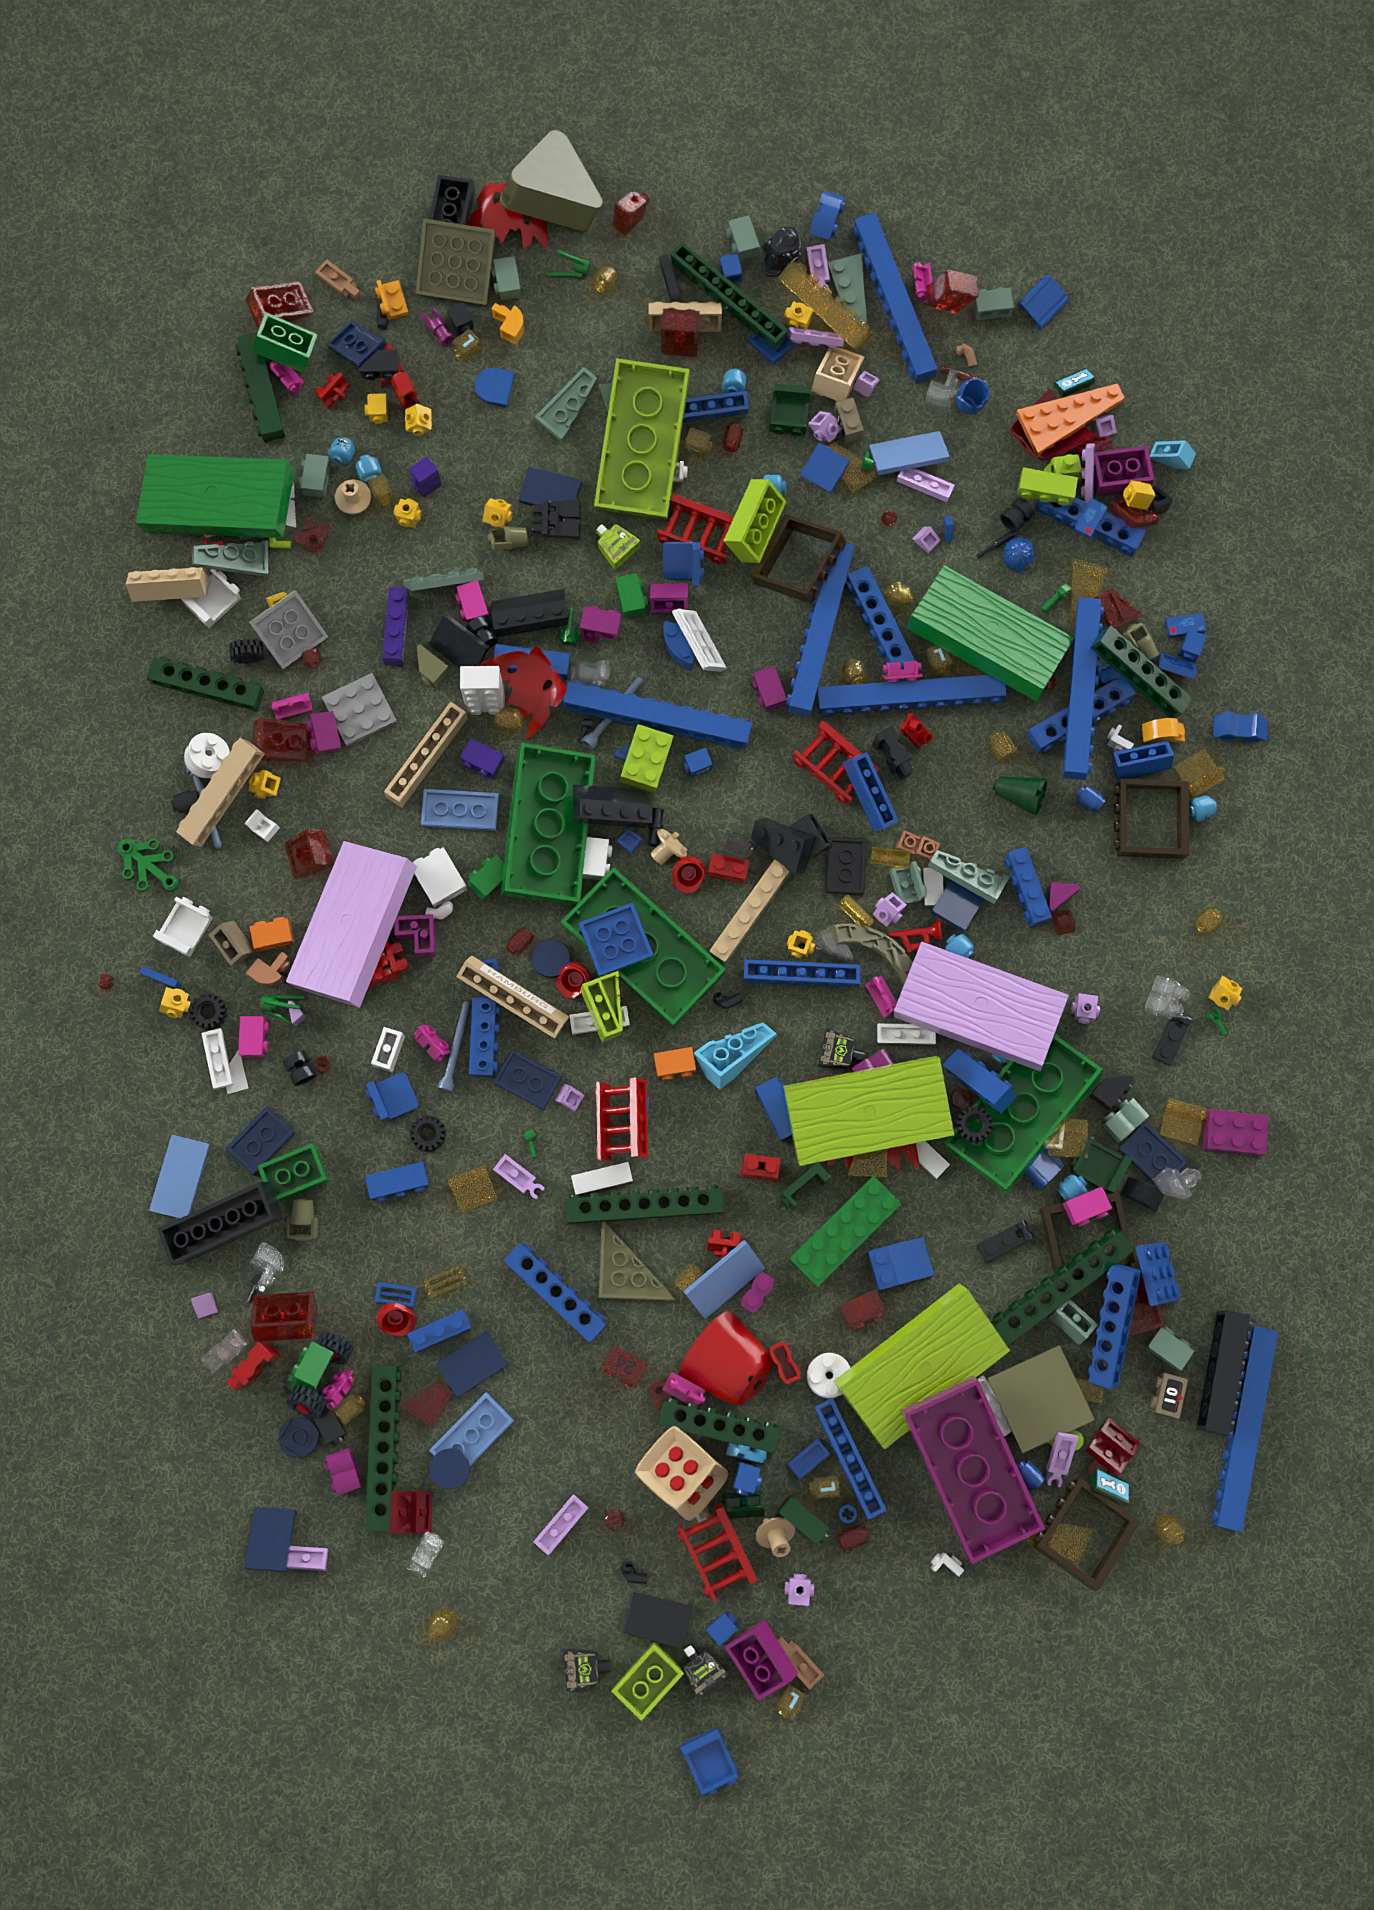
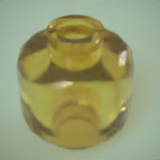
M609 266L599 267L591 279L594 289L599 293L611 292L618 281V275L615 270Z
M895 581L893 584L890 583L885 591L887 602L898 608H904L907 604L910 605L914 595L911 594L912 589L909 585L899 581Z
M850 659L842 668V674L847 685L865 684L869 677L865 664L861 660Z
M504 707L500 710L499 714L496 713L495 725H498L499 730L502 732L516 733L519 728L522 729L523 714L516 708Z
M1205 907L1195 916V921L1197 922L1195 927L1201 934L1206 932L1208 935H1212L1223 926L1222 920L1224 917L1215 907Z
M1164 1514L1156 1520L1155 1532L1164 1544L1178 1545L1184 1540L1185 1527L1175 1515Z
M448 1608L434 1611L426 1624L430 1637L435 1640L449 1638L457 1626L454 1612Z

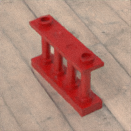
M673 494L670 500V507L673 508V513L665 531L657 530V539L662 544L665 542H692L689 541L697 519L701 518L706 520L708 524L700 540V550H704V557L710 559L711 562L725 565L727 555L723 553L726 547L724 539L734 516ZM685 512L690 514L691 517L681 538L673 535L672 532L680 513ZM719 525L724 527L725 530L717 549L713 550L706 547L714 526Z
M822 721L817 729L819 736L802 754L795 750L793 752V761L798 767H804L837 795L836 798L840 803H846L850 806L853 800L850 795L855 790L852 783L845 790H842L835 784L846 772L844 765L831 778H828L821 771L838 753L842 752L845 754L847 760L862 753L825 721ZM828 740L833 744V748L814 766L807 759L823 741ZM872 762L877 774H879L880 768Z
M630 1078L629 1086L610 1088L608 1083L596 1082L597 1160L611 1161V1154L631 1152V1157L648 1158L646 1080ZM630 1094V1105L610 1107V1096ZM630 1113V1125L611 1127L610 1115ZM631 1133V1143L629 1145L611 1146V1134Z
M721 1502L714 1505L716 1510L713 1513L714 1516L684 1530L680 1522L677 1524L679 1531L676 1532L680 1542L686 1543L705 1583V1586L702 1588L706 1597H711L713 1602L717 1601L714 1592L742 1578L744 1580L748 1578L750 1584L758 1581ZM716 1523L718 1525L722 1523L725 1530L722 1531L721 1535L695 1548L692 1547L688 1537ZM724 1542H731L733 1549L730 1550V1553L701 1566L697 1558L698 1555ZM733 1560L740 1561L742 1567L739 1568V1571L710 1585L705 1574Z

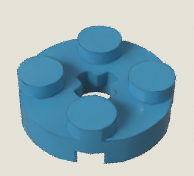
M729 1443L726 1455L765 1464L767 1452L744 1445Z

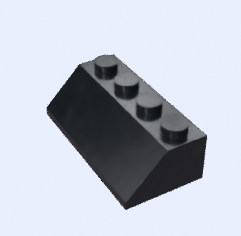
M565 589L492 601L491 613L497 637L568 625L569 613Z
M574 784L573 823L645 828L652 824V803L645 790Z

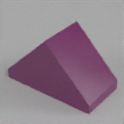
M1051 882L1048 886L1047 905L1050 913L1077 893L1081 887L1075 884Z

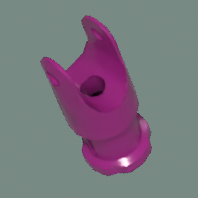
M432 308V313L436 319H429L422 312V319L431 332L439 338L441 346L446 347L454 341L455 336L448 331L446 323L437 311Z

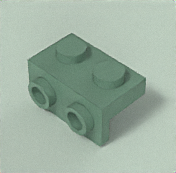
M916 861L911 862L909 865L889 870L896 896L905 904L918 903L926 898V887L922 883L921 869L917 866Z

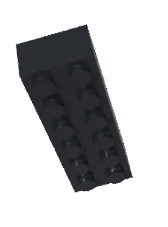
M258 1182L158 1228V1232L171 1266L185 1264L284 1218L271 1183Z
M1230 1310L1217 1311L1197 1430L1218 1435H1230V1432L1234 1429L1235 1421L1232 1418L1233 1413L1236 1412L1238 1407L1236 1395L1240 1391L1242 1384L1241 1380H1239L1240 1372H1243L1245 1367L1243 1355L1248 1349L1247 1332H1250L1252 1327V1321L1248 1314Z

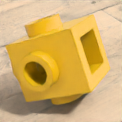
M793 302L791 307H787L785 311V326L808 329L813 309L803 303Z
M415 404L405 410L406 431L421 436L431 430V409Z
M490 498L485 504L482 522L489 523L496 528H503L512 519L511 504L501 499L495 500Z
M400 499L399 504H396L394 508L397 523L404 527L416 528L417 521H420L422 514L418 503L412 499Z
M266 770L252 773L248 791L255 793L254 796L261 799L276 796L281 778L272 775L271 772Z
M795 930L787 941L788 950L792 953L791 956L802 959V957L808 958L809 954L812 955L816 944L813 943L814 939L811 934L800 930V932ZM803 943L805 944L804 949L798 948V945Z
M1222 976L1211 990L1208 998L1213 1000L1219 1007L1229 1010L1232 1005L1236 1006L1241 1000L1240 993L1242 988L1235 981H1230Z
M166 987L159 1012L165 1013L172 1018H182L183 1012L187 1013L190 1006V1001H187L189 994L181 989Z

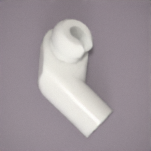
M445 901L438 909L427 907L425 915L433 914L436 919H444L453 911V904L450 901Z

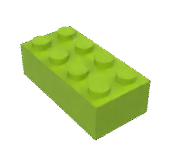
M751 479L724 539L726 545L744 563H760L787 502L769 479Z

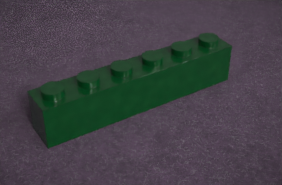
M255 332L237 337L238 344L235 347L238 356L241 355L242 357L239 363L242 372L245 371L246 377H243L245 386L250 388L251 393L247 394L250 404H254L255 409L252 410L254 420H258L259 423L256 426L258 436H262L264 442L285 438L286 436L266 358L251 351L258 333Z

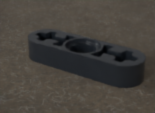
M669 255L659 256V262L671 303L681 302L680 292Z

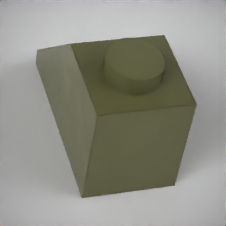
M419 644L417 646L421 681L428 687L431 685L436 689L450 673L449 667Z

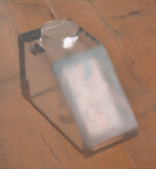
M831 927L816 933L814 943L818 951L822 950L824 955L847 963L853 961L854 957L847 943L836 945Z

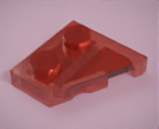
M1108 436L1094 437L1073 449L1082 457V450L1086 449L1087 444H1095V452H1102L1112 448V440Z
M1113 588L1094 597L1095 599H1101V606L1104 607L1103 617L1108 627L1111 625L1113 628H1117L1143 615L1141 611H1136L1130 606V602L1122 598Z
M436 1382L403 1404L400 1409L434 1428L454 1392Z

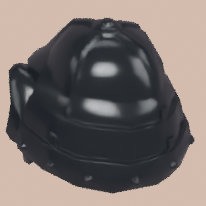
M782 227L764 242L762 249L767 255L763 259L762 270L769 277L779 276L783 273L784 265L791 267L800 259L803 252L798 232L794 227Z

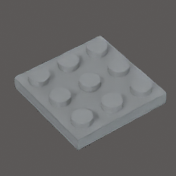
M296 590L249 622L282 669L328 637Z
M373 673L322 697L328 711L334 712L337 729L347 747L397 723Z

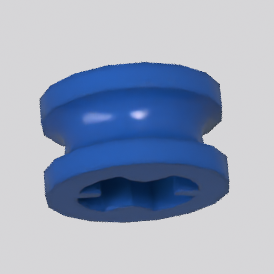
M843 1505L839 1509L838 1516L842 1522L852 1523L857 1517V1511L851 1505ZM846 1508L849 1511H853V1516H850L852 1518L849 1520L846 1517H842V1512H845L844 1509Z

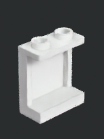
M214 569L210 570L212 574L209 578L205 597L181 598L183 604L208 628L213 626L242 599L239 595V588L234 583L229 584L226 581L227 577L220 570L217 572Z
M444 847L441 849L436 848L429 853V856L424 859L422 857L418 858L413 862L417 866L414 874L434 908L468 890Z
M176 897L174 908L161 930H156L153 937L172 949L191 957L213 917L205 907L199 906L197 908L192 905L193 902L185 897L182 899Z

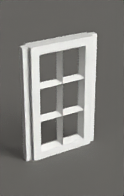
M684 609L673 610L672 613L702 669L719 672L726 670L727 667L697 612Z

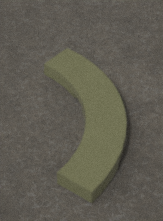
M836 924L831 926L836 945L854 944L878 953L895 969L904 987L914 961H911L905 950L896 941L870 927L857 926V924Z

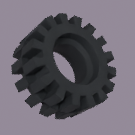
M243 638V640L237 639V641L229 643L230 659L234 663L251 664L257 663L259 660L262 661L264 658V647L261 640Z
M206 993V995H199L200 998L196 997L194 999L195 1002L190 1005L192 1009H189L193 1022L205 1030H213L214 1027H220L219 1024L224 1023V1017H227L225 1003L214 994ZM206 1005H213L216 1010L215 1015L210 1019L203 1018L201 1014L202 1008Z
M974 1106V1108L968 1107L967 1110L964 1109L957 1121L958 1134L963 1137V1140H967L971 1144L972 1142L979 1144V1142H984L986 1138H989L993 1128L992 1117H990L989 1112L984 1111L982 1107L981 1109L978 1108V1106ZM972 1118H978L981 1120L983 1127L978 1132H972L968 1129L967 1122Z
M431 1115L417 1118V1121L413 1122L412 1128H410L412 1143L422 1151L430 1152L437 1150L445 1142L446 1131L444 1125L438 1118ZM427 1126L433 1127L436 1133L435 1137L430 1141H425L421 1138V1130Z

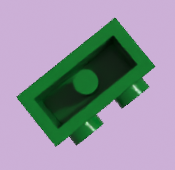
M637 573L615 578L624 619L646 614L645 607H648L647 597L642 595L641 590H644L642 579H638Z
M497 855L493 858L489 856L481 863L483 867L479 871L475 869L468 876L470 880L466 884L481 900L502 882L504 862Z

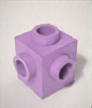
M820 411L808 423L814 432V437L819 441L830 442L841 431L838 420L828 412Z
M892 892L885 899L881 898L875 905L877 909L873 915L887 927L892 922L896 924L903 916L900 913L907 904Z
M1079 993L1075 997V1002H1072L1071 1005L1073 1019L1078 1020V1023L1081 1024L1093 1022L1100 1013V1006H1097L1098 996Z
M794 1574V1577H789V1582H785V1595H788V1604L809 1606L810 1597L814 1595V1584H811L810 1579H806V1575ZM802 1586V1591L796 1592V1588Z

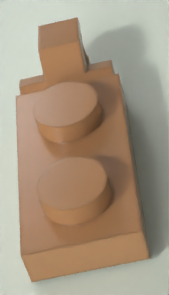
M326 259L315 271L317 277L342 296L347 297L349 295L355 301H358L361 297L354 280Z
M780 1636L777 1640L797 1670V1676L811 1689L824 1674L792 1640L787 1643Z

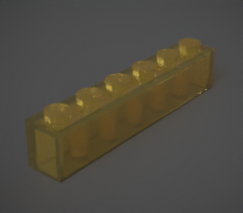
M791 261L778 279L808 307L812 308L850 346L860 351L873 335L869 330L871 327L863 320L860 322L857 319L858 315L852 309L847 310L844 307L845 302L839 297L835 299L831 295L832 290L826 285L822 287L818 283L820 279L813 273L809 275L805 271L807 267L800 261L798 263Z

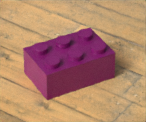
M1148 446L1094 453V489L1096 496L1124 492L1131 480L1152 485L1154 475Z
M1212 1109L1206 1111L1204 1114L1202 1151L1255 1157L1266 1155L1269 1116Z
M765 1620L735 1636L725 1646V1649L758 1701L789 1684L798 1674Z

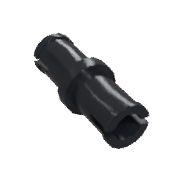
M652 808V824L648 826L650 832L647 844L650 847H657L660 844L657 832L659 829L664 828L662 825L664 809Z

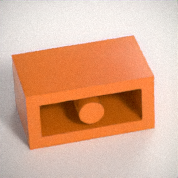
M278 917L273 919V922L259 921L254 923V926H250L253 947L256 952L295 944L291 922L288 918Z
M692 1047L654 1053L658 1079L662 1078V1081L673 1080V1076L681 1075V1078L693 1076L692 1073H696Z

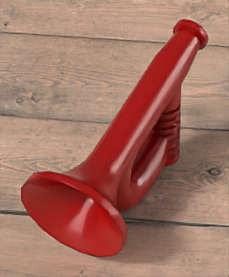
M940 919L934 925L927 928L889 931L890 938L901 939L906 954L918 951L921 943L910 944L908 937L922 936L924 938L923 942L930 944L931 936H934L941 942Z

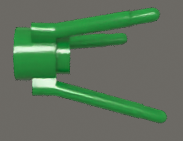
M558 249L557 253L575 261L573 270H576V272H552L545 275L582 278V274H588L590 261Z
M572 607L569 608L568 627L564 631L563 626L559 627V640H562V644L571 646L576 645V641H580V625L577 632L575 628H572Z
M263 995L260 1009L265 1010L266 1015L274 1016L293 1025L291 1020L274 1011H277L279 1006L298 1010L300 1006L282 1003L279 1000H304L306 997L298 995Z

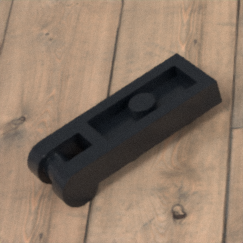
M1175 1009L1168 1020L1152 1057L1168 1066L1172 1065L1192 1020V1017L1179 1014L1180 1011ZM1175 1021L1182 1023L1180 1028L1174 1025Z
M1026 1220L977 1244L985 1262L1034 1238L1033 1233L1029 1232ZM1020 1229L1023 1237L1018 1239L1015 1231Z

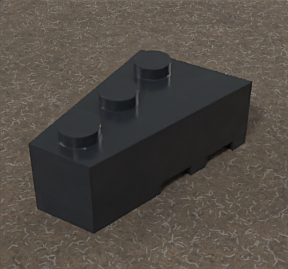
M768 818L756 820L751 839L792 874L805 873L814 836Z

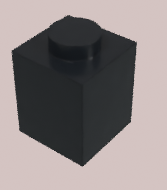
M464 302L447 309L448 317L457 335L467 334L474 328L473 319Z

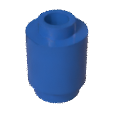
M1088 785L1086 788L1082 786L1076 795L1079 797L1078 802L1097 812L1106 800L1102 797L1101 793Z
M1021 1460L1017 1464L1023 1481L1028 1488L1031 1487L1033 1490H1036L1045 1480L1042 1476L1043 1473L1029 1460L1025 1462Z

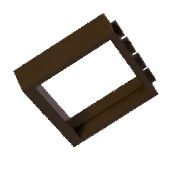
M785 514L769 541L760 563L756 564L751 573V577L758 586L812 604L815 598L819 596L820 589L823 583L827 581L832 567L836 565L839 554L844 550L846 546L845 538L842 532ZM793 530L832 543L806 590L768 578Z
M1121 778L1115 784L1114 796H1117V803L1114 804V814H1117V821L1114 822V832H1117V839L1114 840L1117 856L1185 859L1189 855V781ZM1126 788L1177 790V849L1126 846Z
M1120 1193L1108 1194L1106 1196L1109 1203H1114L1120 1231L1131 1244ZM1063 1203L1040 1208L1054 1274L1056 1269L1062 1264L1051 1214L1066 1212ZM1130 1253L1117 1264L1130 1267V1264L1135 1263L1134 1253ZM1081 1269L1074 1270L1073 1275L1080 1274Z
M1077 1478L1071 1480L1066 1486L1067 1492L1064 1497L1061 1496L1055 1504L1057 1508L1053 1514L1050 1513L1045 1519V1529L1036 1534L1035 1543L1032 1547L1089 1589L1097 1591L1110 1573L1140 1521L1106 1496L1094 1491L1093 1487L1086 1481ZM1080 1489L1125 1520L1091 1577L1046 1545Z

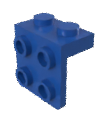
M665 542L663 544V577L665 579H692V585H700V579H704V568H700V561H704V550H700V542Z
M403 1072L379 1083L372 1081L366 1084L368 1087L365 1090L369 1101L373 1100L376 1106L373 1108L374 1114L377 1119L381 1118L383 1122L410 1112L419 1106L408 1077Z

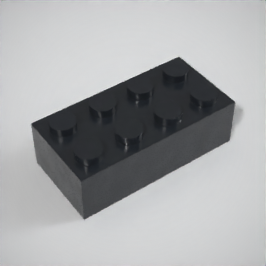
M438 175L429 219L469 225L475 195L473 180Z

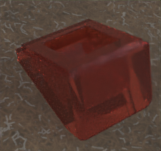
M1070 910L1051 913L1057 936L1075 932L1076 923Z

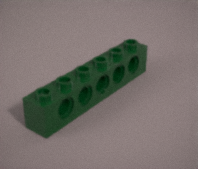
M1111 625L1098 634L1090 647L1169 718H1177L1184 713L1192 700V697L1185 690L1181 689Z
M153 657L146 677L154 685L258 712L264 694L262 686L256 681L250 680L246 682L237 676L227 677L219 671L208 672L200 666H196V668L189 667L187 663L180 661L174 663L166 657H160V659ZM169 671H174L172 676H167ZM192 675L191 680L184 681L187 676ZM210 680L208 685H202L204 681ZM223 685H228L226 690H220ZM240 690H246L245 694L238 695Z
M668 1398L667 1402L662 1401L657 1425L668 1428L677 1426L684 1432L776 1453L781 1431L776 1429L777 1424L765 1422L764 1425L756 1424V1419L745 1417V1421L737 1419L738 1415L726 1412V1415L723 1416L718 1414V1410L706 1408V1411L698 1410L699 1405L687 1403V1406L679 1405V1400ZM677 1410L685 1412V1419L681 1422L675 1419ZM699 1414L705 1418V1423L702 1426H697L694 1423L695 1417ZM718 1419L724 1422V1428L721 1431H716L714 1428V1422ZM737 1424H741L744 1428L740 1436H736L733 1432V1428ZM756 1429H761L763 1437L761 1440L756 1441L753 1438V1432Z

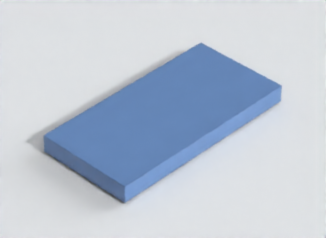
M940 431L869 445L878 475L948 462L950 458Z
M424 789L421 827L497 831L499 793Z
M171 1135L149 1211L176 1218H182L191 1213L210 1144Z
M744 1240L683 1292L704 1319H706L763 1271L765 1267Z
M486 1392L429 1451L435 1456L444 1449H457L465 1454L471 1466L515 1420Z

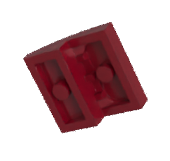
M1108 1417L1085 1451L1118 1477L1129 1459L1134 1456L1140 1442Z
M391 1491L390 1533H431L433 1491Z

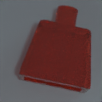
M632 191L615 204L612 226L627 236L644 218L646 204L650 201L649 196L646 193L639 195Z

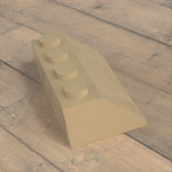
M649 303V332L721 331V303Z
M203 567L129 572L126 586L132 602L205 597L210 571Z

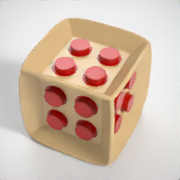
M677 1426L668 1429L656 1441L635 1470V1475L687 1521L695 1518L721 1489L729 1475L723 1466L717 1463Z

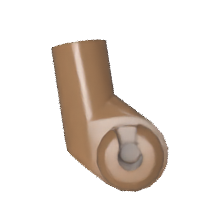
M966 344L956 347L957 355H964L966 357L968 367L977 365L973 348Z

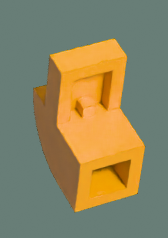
M495 303L491 308L492 316L503 322L499 328L501 337L517 345L524 333V321L521 311L516 306L510 311L506 306H500Z
M1163 718L1142 724L1143 742L1155 744L1170 741L1179 744L1185 742L1184 725L1178 723V719Z

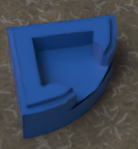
M944 517L945 542H952L954 524L951 517Z
M631 744L621 749L619 748L615 752L614 757L626 761Z

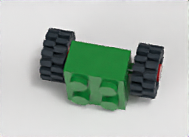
M322 1332L317 1343L311 1342L309 1348L305 1346L288 1379L291 1382L289 1386L291 1392L286 1400L287 1406L292 1408L291 1410L297 1411V1414H303L304 1417L308 1416L310 1419L319 1418L326 1400L322 1395H318L315 1389L330 1361L331 1363L336 1362L338 1365L347 1363L354 1350L353 1345L338 1334Z

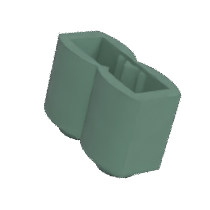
M1134 1098L1130 1101L1125 1099L1118 1106L1120 1110L1117 1113L1112 1111L1104 1118L1106 1122L1103 1124V1127L1118 1143L1149 1117L1147 1112Z

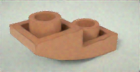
M903 830L895 849L931 861L940 843L925 836L919 837Z

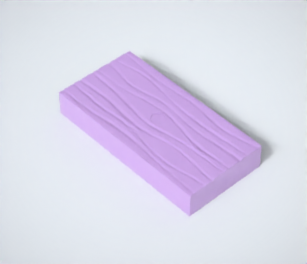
M343 841L286 982L297 989L360 1008L417 866L405 857Z
M921 942L894 1009V1018L1041 1071L1069 995Z

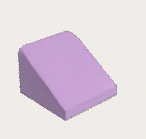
M864 371L857 378L853 389L869 397L880 379Z
M1113 415L1101 416L1093 421L1099 438L1117 433Z
M923 527L913 538V541L927 553L941 541L931 527Z
M289 1008L292 1024L296 1027L306 1018V1015L300 1009Z
M564 1084L555 1101L575 1112L584 1094L570 1085Z
M207 1293L191 1299L198 1319L218 1312L213 1293Z

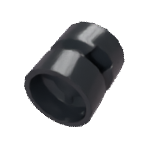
M1018 497L1011 504L1012 508H1007L1000 514V520L1003 525L1014 533L1035 514L1032 505L1021 497Z
M486 616L473 619L465 627L487 644L489 648L493 647L499 640L494 630L491 629V624Z
M305 1050L296 1052L282 1061L287 1072H291L290 1078L294 1086L305 1084L317 1076L313 1065L308 1064L310 1059Z

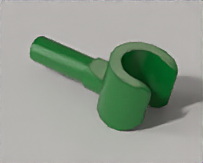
M867 450L861 467L870 471L874 460L870 459V451Z
M1212 1009L1214 1016L1206 1013L1207 1019L1214 1021L1223 1035L1227 1034L1221 1023L1222 1013L1215 1009Z
M533 1129L525 1132L524 1136L530 1147L532 1157H536L532 1140L536 1139L537 1136Z

